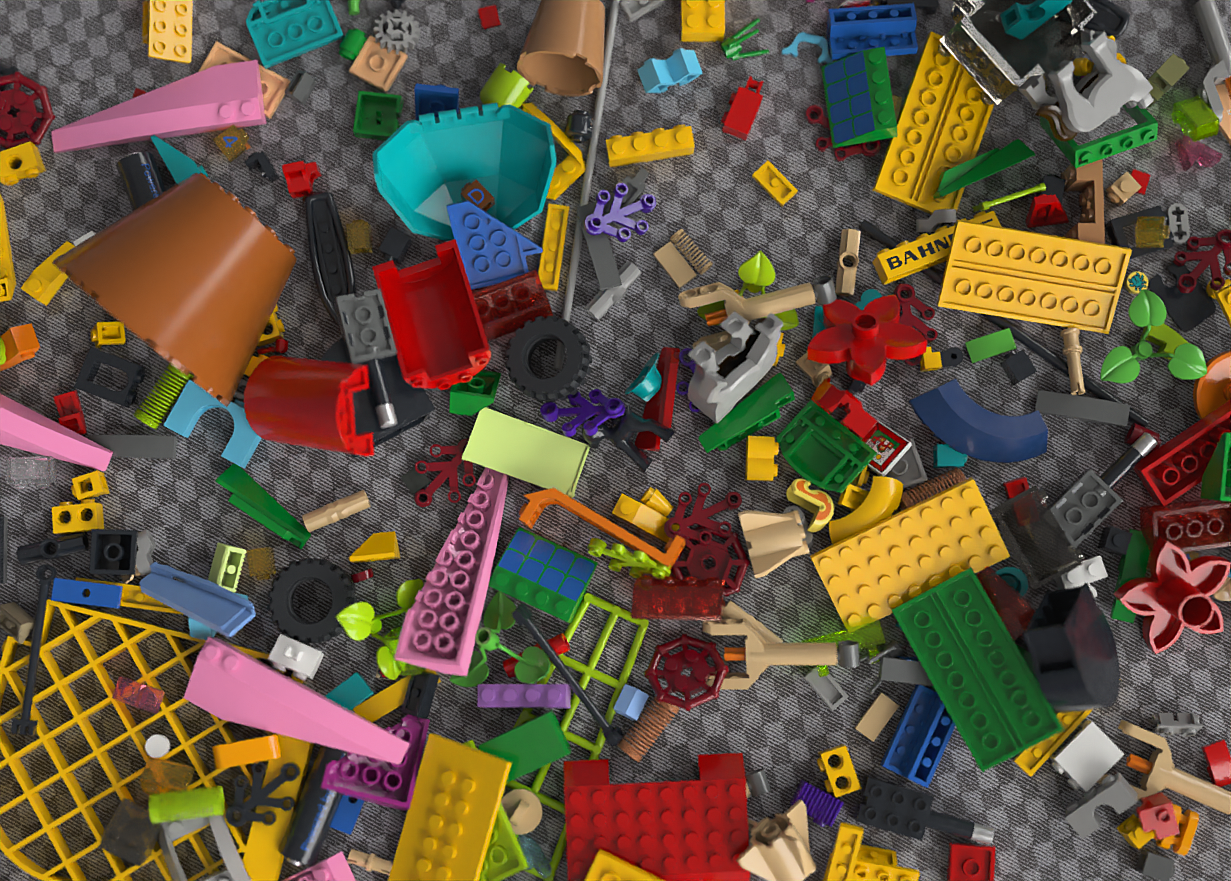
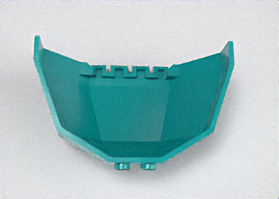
M497 103L482 105L483 110L480 111L478 106L460 108L461 114H457L456 109L438 112L439 117L436 118L434 113L419 115L418 121H406L372 153L374 176L378 191L412 233L450 241L454 239L447 205L462 202L460 194L462 188L468 182L473 183L477 179L494 197L495 205L487 213L515 230L543 211L557 163L551 125L509 104L498 107Z

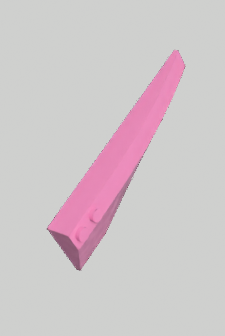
M258 60L210 67L53 130L51 133L54 153L152 140L151 136L153 135L162 139L266 124Z
M0 394V444L106 471L113 454L111 450Z
M485 467L477 482L478 486L474 494L470 495L467 507L458 517L455 529L451 530L435 560L436 564L433 570L429 571L426 583L422 590L417 593L412 609L409 608L405 616L394 657L396 660L446 674L467 676L496 552L509 475Z
M208 637L198 655L184 695V699L223 720L395 764H400L410 743L215 637Z

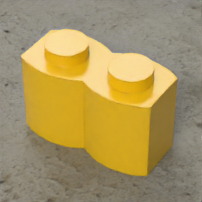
M747 436L745 481L771 482L773 477H777L778 465L774 464V455H778V442H775V437Z

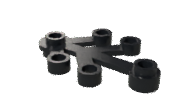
M264 761L255 762L252 766L254 775L251 798L243 804L244 790L249 785V778L245 775L238 776L234 781L236 787L234 804L228 807L225 814L227 822L234 827H239L245 824L246 821L262 822L268 826L274 824L277 820L275 812L267 811L262 814L250 812V810L256 805L281 808L284 811L291 810L295 805L292 797L287 796L282 799L267 796L286 781L297 779L300 775V767L294 762L283 765L281 774L261 789L263 774L267 771V764ZM257 764L263 765L262 772L256 770ZM289 767L295 769L294 775L288 774ZM240 778L245 780L244 786L238 784ZM285 800H289L291 802V806L289 808H286L284 806ZM235 811H240V819L235 818ZM267 814H271L273 816L272 822H268L266 820Z

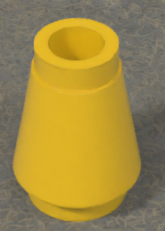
M649 487L640 499L645 506L665 517L670 514L674 507L657 488Z

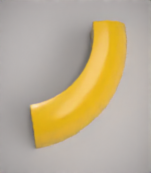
M873 476L870 492L864 502L851 514L841 519L829 521V533L832 544L890 517L894 510L898 509L904 484L890 477Z

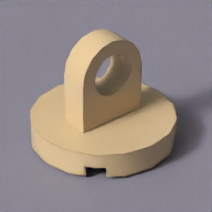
M524 788L514 789L507 792L500 802L514 834H527L539 825L543 815L542 805L539 797L532 791Z

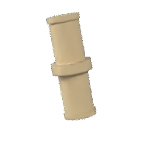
M351 849L347 863L364 867L369 872L374 870L390 876L394 861L376 857L377 855L374 853L366 854Z

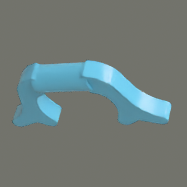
M806 32L798 34L793 43L782 50L783 55L791 54L793 57H797L798 44L809 42L817 44L822 49L818 63L825 62L830 64L834 62L828 54L827 40L822 36Z

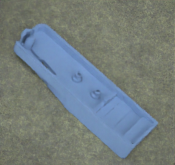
M157 562L150 565L151 573L139 583L141 592L229 638L255 617L254 606L251 601L207 579L178 571L168 565H161ZM173 577H174V578H177V579H179V580H181V581H183V582L174 580Z

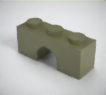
M1173 53L1148 79L1153 87L1149 93L1154 99L1149 105L1150 107L1189 69L1183 58Z

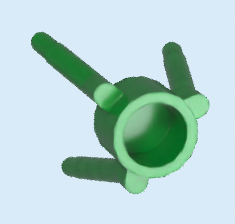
M760 18L755 19L733 36L720 43L726 59L732 58L735 61L740 58L769 53V49L739 54V51L742 50L740 43L757 34L759 30L755 29L740 38L738 37L759 23Z

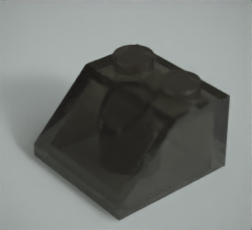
M124 797L105 828L98 848L140 867L152 854L163 822L152 823L148 808Z

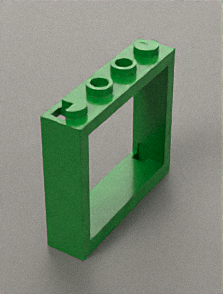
M1124 104L1122 107L1138 125L1078 145L1074 139L1059 141L1054 137L1049 121L1040 116V126L1075 169L1157 140L1158 122L1146 109H1140L1138 105L1133 108H1127Z

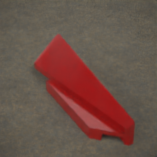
M663 347L656 368L662 378L661 388L647 401L643 418H653L664 426L671 428L680 349ZM649 431L638 432L635 445L642 450L659 452L661 438Z

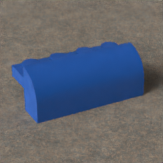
M914 3L829 9L827 17V42L832 60L843 59L863 50L884 46L886 56L917 54L918 45L915 35L917 16Z
M916 684L880 764L927 788L956 726L937 692Z

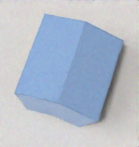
M625 684L613 709L617 714L625 716L632 721L638 720L649 695Z

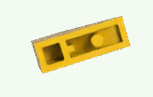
M66 241L31 273L20 289L47 306L68 278L52 262L75 246Z
M621 494L612 511V515L668 543L670 538L664 532V525L669 518ZM674 524L671 528L673 531H677L679 526Z

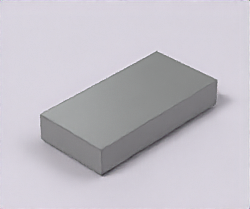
M815 665L803 676L805 681L831 711L849 697L822 665Z

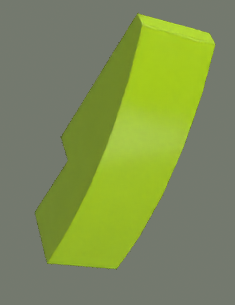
M1164 323L1160 326L1151 325V330L1145 339L1159 346L1157 353L1174 354L1176 347L1188 343L1179 333ZM1147 326L1144 327V330H1143V332H1142L1140 338L1143 336V334H1144V332H1145ZM1163 357V358L1168 359V360H1171V359H1172V358H1170V357Z

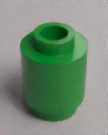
M353 28V30L348 29L339 46L338 54L346 60L353 62L367 41L364 37L365 33L357 28Z

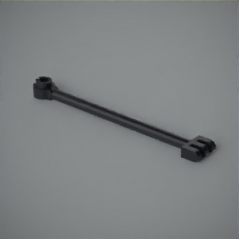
M41 565L36 571L40 588L21 719H12L11 734L17 735L19 726L20 735L25 736L28 727L29 736L34 737L36 735L38 720H30L49 585H51L57 574L56 569L51 565ZM47 570L51 571L49 578L45 576Z
M521 603L512 613L515 621L519 626L525 625L601 727L608 744L614 747L621 743L624 737L623 731L618 726L613 727L607 722L530 617L533 615L525 604Z

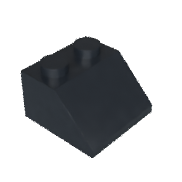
M92 529L89 574L135 575L138 530Z

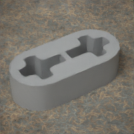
M1175 203L1167 208L1165 213L1167 215L1168 229L1172 232L1173 236L1177 230L1180 234H1183L1179 239L1178 236H1174L1173 244L1181 245L1190 236L1188 211L1183 204ZM1175 209L1177 213L1181 214L1179 217H1177V219L1176 215H1172V212Z

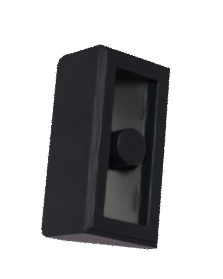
M413 668L401 712L427 719L439 675Z

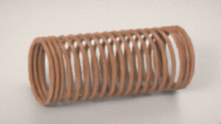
M957 467L951 471L949 470L948 473L945 472L941 476L938 475V477L930 481L928 480L927 483L924 482L920 486L917 485L916 488L913 487V489L907 490L906 493L903 492L900 506L902 510H905L915 505V503L917 504V499L921 502V498L925 500V497L929 498L928 494L932 497L931 491L933 495H936L935 491L937 494L939 493L938 488L942 492L941 485L946 490L944 483L947 488H950L948 482L952 487L951 479L956 485L966 480V477Z
M651 700V703L656 707L648 704L653 710L649 707H646V709L653 715L644 710L649 717L641 713L645 719L639 716V719L645 724L636 720L645 729L636 723L634 725L642 732L634 726H631V728L638 734L629 729L638 739L626 732L635 741L633 742L624 735V738L635 747L624 739L621 740V743L617 744L618 747L635 761L640 762L643 756H645V752H648L647 749H650V746H653L652 743H655L654 739L658 740L657 736H660L659 733H663L662 730H665L664 726L668 727L666 723L670 724L669 720H672L670 716L675 717L674 714H677L680 708L665 702L658 705Z

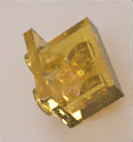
M150 756L140 779L142 790L149 795L152 793L160 794L161 792L164 794L170 791L172 794L173 791L177 794L178 790L180 793L182 790L185 792L193 776L194 767Z

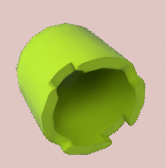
M499 63L481 89L479 98L483 105L497 103L498 107H501L502 105L510 104L519 108L534 88L527 87L530 83L515 70L510 73L505 70V64Z

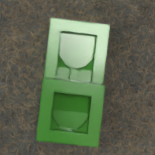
M1010 328L965 343L972 363L1017 349Z

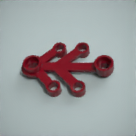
M818 105L809 106L805 113L807 122L810 124L819 123L830 129L829 118L823 115L822 108ZM815 113L817 115V118L812 119L810 117V114ZM820 137L815 143V148L820 152L825 151L829 146H833L831 137ZM879 140L858 143L856 146L846 149L839 147L835 150L834 158L836 161L842 162L846 157L860 153L867 157H873L879 153L881 143ZM823 141L826 146L820 147L818 142ZM866 144H872L873 149H867ZM837 152H843L844 157H838Z
M1223 229L1217 232L1215 237L1198 238L1193 236L1186 243L1189 251H1197L1200 246H1214L1210 251L1188 253L1179 251L1175 254L1173 262L1177 266H1183L1189 261H1200L1190 274L1180 276L1177 282V288L1180 292H1192L1197 284V279L1208 266H1210L1212 276L1210 287L1216 291L1223 288L1225 280L1221 276L1218 255L1223 251L1226 262L1223 272L1231 276V270L1227 268V266H1231V230ZM1190 242H1195L1197 246L1191 245ZM1177 257H1182L1184 260L1180 261ZM1214 281L1220 282L1221 285H1216Z
M899 284L893 295L896 294L902 309L899 324L912 328L915 327L923 334L927 342H933L938 336L937 331L929 328L911 313V306L921 312V317L925 321H930L935 316V310L932 307H927L915 297V290L910 284ZM902 291H905L908 294V297L903 298L901 297L900 293ZM926 310L930 311L931 317H926L924 312ZM927 332H932L934 334V338H928ZM922 355L915 357L914 362H910L908 359L903 360V362L909 367H914L920 363Z
M469 438L461 440L457 446L434 444L430 447V454L435 458L443 454H457L451 461L426 463L421 460L415 464V470L419 474H424L427 471H441L425 490H419L415 494L414 500L418 506H429L432 502V495L448 477L450 487L448 500L451 503L460 501L461 494L458 491L457 467L463 462L461 455L464 453L463 448L468 444ZM439 447L441 452L438 455H434L432 449ZM464 460L465 475L462 481L465 486L471 487L476 482L473 475V462ZM420 463L426 465L424 471L418 470L417 467ZM467 476H471L473 478L472 484L465 483V478ZM453 492L459 495L455 501L450 499V495ZM421 494L427 495L426 502L419 501Z
M701 483L697 488L698 495L692 514L683 519L686 506L690 504L692 497L688 492H682L678 497L679 504L675 516L666 521L664 532L667 537L675 539L677 535L680 537L685 536L699 541L702 545H708L712 540V535L709 531H702L700 533L688 527L696 524L717 531L722 536L728 535L732 529L729 522L723 521L719 523L707 518L725 509L737 510L742 504L741 495L737 492H729L723 501L702 510L706 497L711 492V487L708 483ZM706 487L708 492L702 493L700 488ZM686 496L689 501L686 503L682 502L681 497ZM730 497H735L737 503H732ZM676 524L679 526V530L673 531L671 526ZM722 525L728 527L727 532L721 530ZM707 535L709 540L703 541L701 536Z

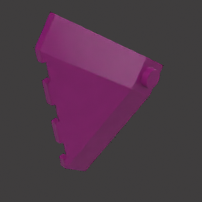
M408 714L401 719L399 724L392 728L389 726L384 729L410 743L400 764L347 752V756L336 762L334 760L326 765L321 788L402 811L409 809L430 720Z

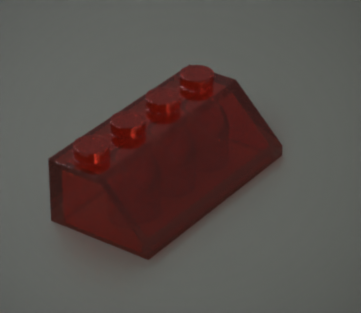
M536 270L472 293L487 342L510 334L518 327L523 329L525 327L524 322L527 320L534 322L535 317L543 316L544 318H547L548 315L553 316Z
M1204 499L1170 503L1166 506L1140 507V529L1150 552L1159 537L1171 542L1182 552L1231 546V501Z
M648 575L641 576L636 579L634 584L631 618L721 621L726 606L725 580H720L717 577L701 580L696 577L675 579L673 576L659 579Z

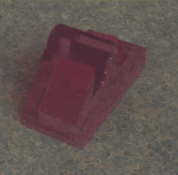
M1183 135L1175 143L1184 172L1193 166L1195 160L1201 166L1212 168L1220 161L1223 155L1186 135Z

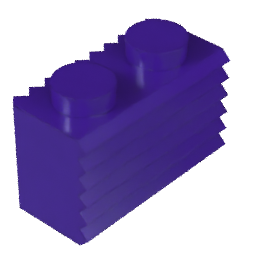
M801 780L789 804L793 806L799 799L802 800L806 806L807 814L814 817L813 822L824 828L826 824L832 827L844 802Z

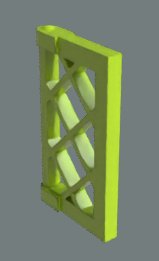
M1045 183L1037 184L1035 187L989 202L979 203V205L973 207L974 212L987 210L989 207L1034 192L1045 191Z

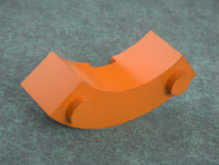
M32 323L11 327L0 336L6 349V361L3 365H0V372L24 360L35 357V353L39 350L40 345Z

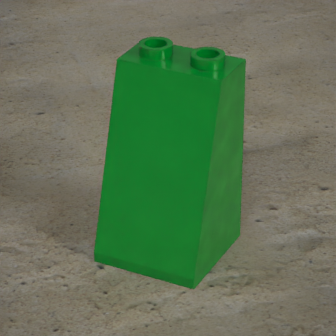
M553 709L478 746L482 752L511 762L506 783L571 753L569 743Z

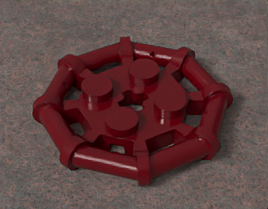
M15 71L14 74L1 76L0 86L14 83V89L3 92L0 90V129L8 133L7 140L0 136V146L6 150L27 142H32L34 145L37 144L39 146L52 121L56 118L49 101L47 87L41 86L22 75L19 71ZM24 85L35 92L29 96L20 91L21 86ZM40 99L44 113H38L35 104L36 100ZM13 106L16 109H20L15 118L13 115H9V111ZM38 118L43 119L36 132L31 130L33 123ZM27 132L30 136L15 140V135Z
M702 526L693 529L700 533L702 531H709L711 534L727 539L724 544L711 540L708 545L700 543L693 545L690 541L692 539L685 536L681 537L685 539V545L691 550L686 561H679L682 555L681 552L671 568L680 589L679 593L707 602L708 605H713L714 602L741 591L740 586L750 560L746 556L737 532H730L728 535L722 536L717 531ZM705 535L706 541H708L709 537ZM731 544L738 557L736 560L731 559L727 547ZM709 557H712L715 567H710L708 570L705 568L706 565L703 563V560H708ZM732 565H737L738 569L732 581L728 578ZM679 567H687L688 573L692 578L687 583ZM722 581H725L728 587L713 593L712 586ZM694 582L707 586V593L691 586Z
M682 634L681 637L662 645L657 644L654 647L655 652L647 670L644 671V677L648 679L659 703L665 702L686 709V711H691L692 708L712 699L716 700L719 697L718 693L725 675L729 672V668L724 664L713 641L707 642L687 636V634ZM688 645L702 649L703 651L701 652V654L697 653V651L693 649L688 650ZM682 646V651L673 655L668 653V651ZM711 656L715 667L709 668L705 659ZM662 658L665 660L664 669L657 670ZM684 669L691 670L690 676L688 677L685 674L681 675L680 673H682ZM715 676L712 687L707 685L709 677ZM664 678L667 684L665 689L661 687L658 679ZM677 691L682 693V695L685 697L684 699H682L671 694L672 692L676 693ZM700 691L704 692L703 694H700L694 698L690 697L691 695L698 693Z

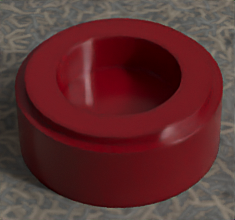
M372 568L351 575L353 583L374 577Z

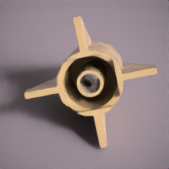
M749 510L739 512L755 578L767 575L790 558L809 553L806 540L802 541L806 536L803 525H798V523H801L798 510L784 514Z
M799 799L786 813L775 814L776 818L770 820L766 817L759 823L748 819V830L751 832L752 839H750L752 845L737 859L741 867L769 881H802L816 870V864L810 854L807 812L802 800Z

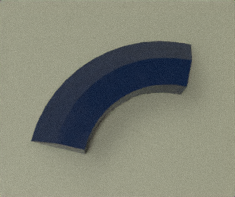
M956 378L943 382L909 400L915 414L924 425L926 424L934 432L933 435L936 438L942 439L946 444L950 445V448L961 454H966L980 461L1010 463L1031 459L1047 452L1048 429L1039 410L1025 413L1021 416H1004L990 412L975 403L963 391Z

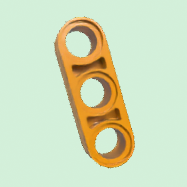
M278 734L212 746L216 769L281 757Z

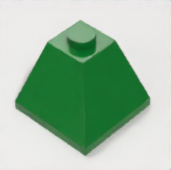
M481 370L473 376L471 381L452 385L449 413L472 416L492 404L496 396L501 373Z

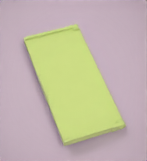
M485 407L479 411L467 447L461 456L465 461L473 462L545 489L555 488L573 498L590 447L585 443Z

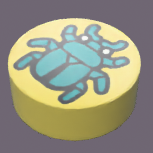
M1133 272L1125 279V288L1131 294H1139L1142 289H1147L1148 278L1142 272Z

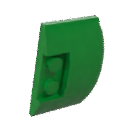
M812 400L776 437L778 444H780L782 455L794 471L813 485L822 489L837 491L838 493H842L877 455L875 450Z

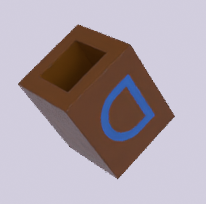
M477 179L473 183L468 182L461 190L462 201L468 200L486 212L495 205L494 197Z

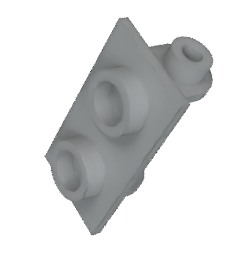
M1193 712L1177 713V721H1174L1173 713H1156V715H1152V723L1156 724L1152 733L1160 734L1163 737L1173 734L1193 736L1203 727V724H1198L1199 716Z

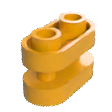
M1172 803L1180 833L1176 834V836L1172 835L1159 840L1154 836V840H1156L1157 846L1168 849L1173 844V851L1185 856L1190 849L1198 825L1199 814L1189 809L1182 814V808Z

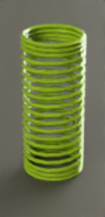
M171 363L166 367L171 372L164 370L168 375L162 373L167 379L159 376L163 381L159 379L157 381L162 385L157 382L155 383L161 389L153 386L160 393L153 389L150 390L157 396L148 392L156 400L146 395L155 404L144 399L154 408L141 402V404L153 412L139 405L140 408L150 415L139 408L133 413L137 419L155 430L159 428V423H162L161 420L167 417L165 413H169L168 410H171L170 407H173V404H175L174 400H178L177 397L182 393L183 387L188 382L187 380H191L194 377L191 373L186 375Z
M214 786V788L211 787L210 789L207 787L206 790L203 787L202 791L199 788L198 792L196 788L194 791L192 789L190 791L186 789L185 792L182 790L181 793L178 790L177 794L175 791H173V794L171 791L164 794L161 792L160 795L159 793H152L149 797L150 819L152 823L167 822V820L169 822L171 820H183L184 818L186 820L188 818L195 819L196 817H205V815L206 817L209 815L211 817L213 815H223L224 796L222 787Z

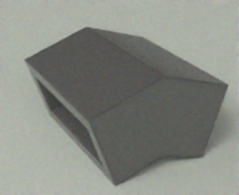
M297 70L285 93L293 101L304 106L317 83L306 72Z

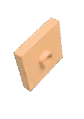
M370 35L349 72L387 93L408 56L399 51V54H396L395 50L388 53L387 47L381 49L380 42L376 43L375 37Z

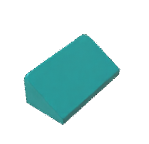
M356 672L324 697L351 711L371 696L373 691L365 678Z

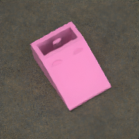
M341 851L282 881L356 880Z

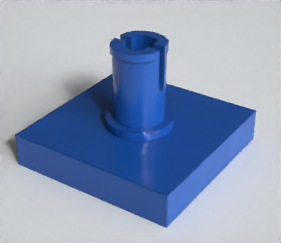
M415 85L416 121L419 120V115L434 113L436 118L439 117L438 112L456 109L457 114H459V88H451L444 85Z

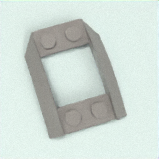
M224 813L220 816L213 815L211 817L209 815L206 817L205 815V817L201 816L195 819L188 818L186 820L184 818L183 820L161 822L159 842L173 881L188 880L179 863L172 841L208 824L211 826L226 868L198 881H252L232 840Z

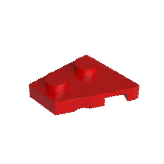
M1042 194L1033 197L1025 220L1027 228L1069 222L1067 213L1055 194Z

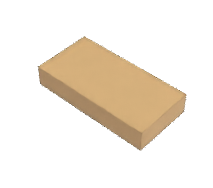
M671 241L653 254L679 289L697 276Z
M880 692L854 728L874 742L899 705Z

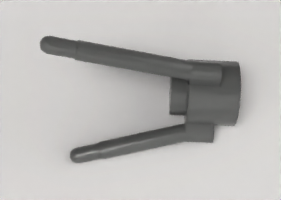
M893 640L878 649L860 656L859 662L870 657L872 658L867 661L868 664L877 661L880 657L899 659L898 656H902L903 651L898 643ZM878 679L869 690V694H872L884 680Z

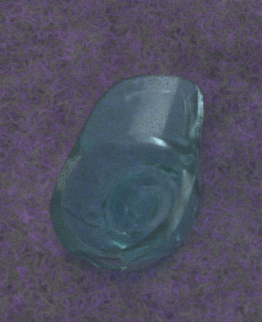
M521 836L518 839V843L529 865L524 870L535 868L543 878L550 876L552 871L551 865L540 846L533 839Z

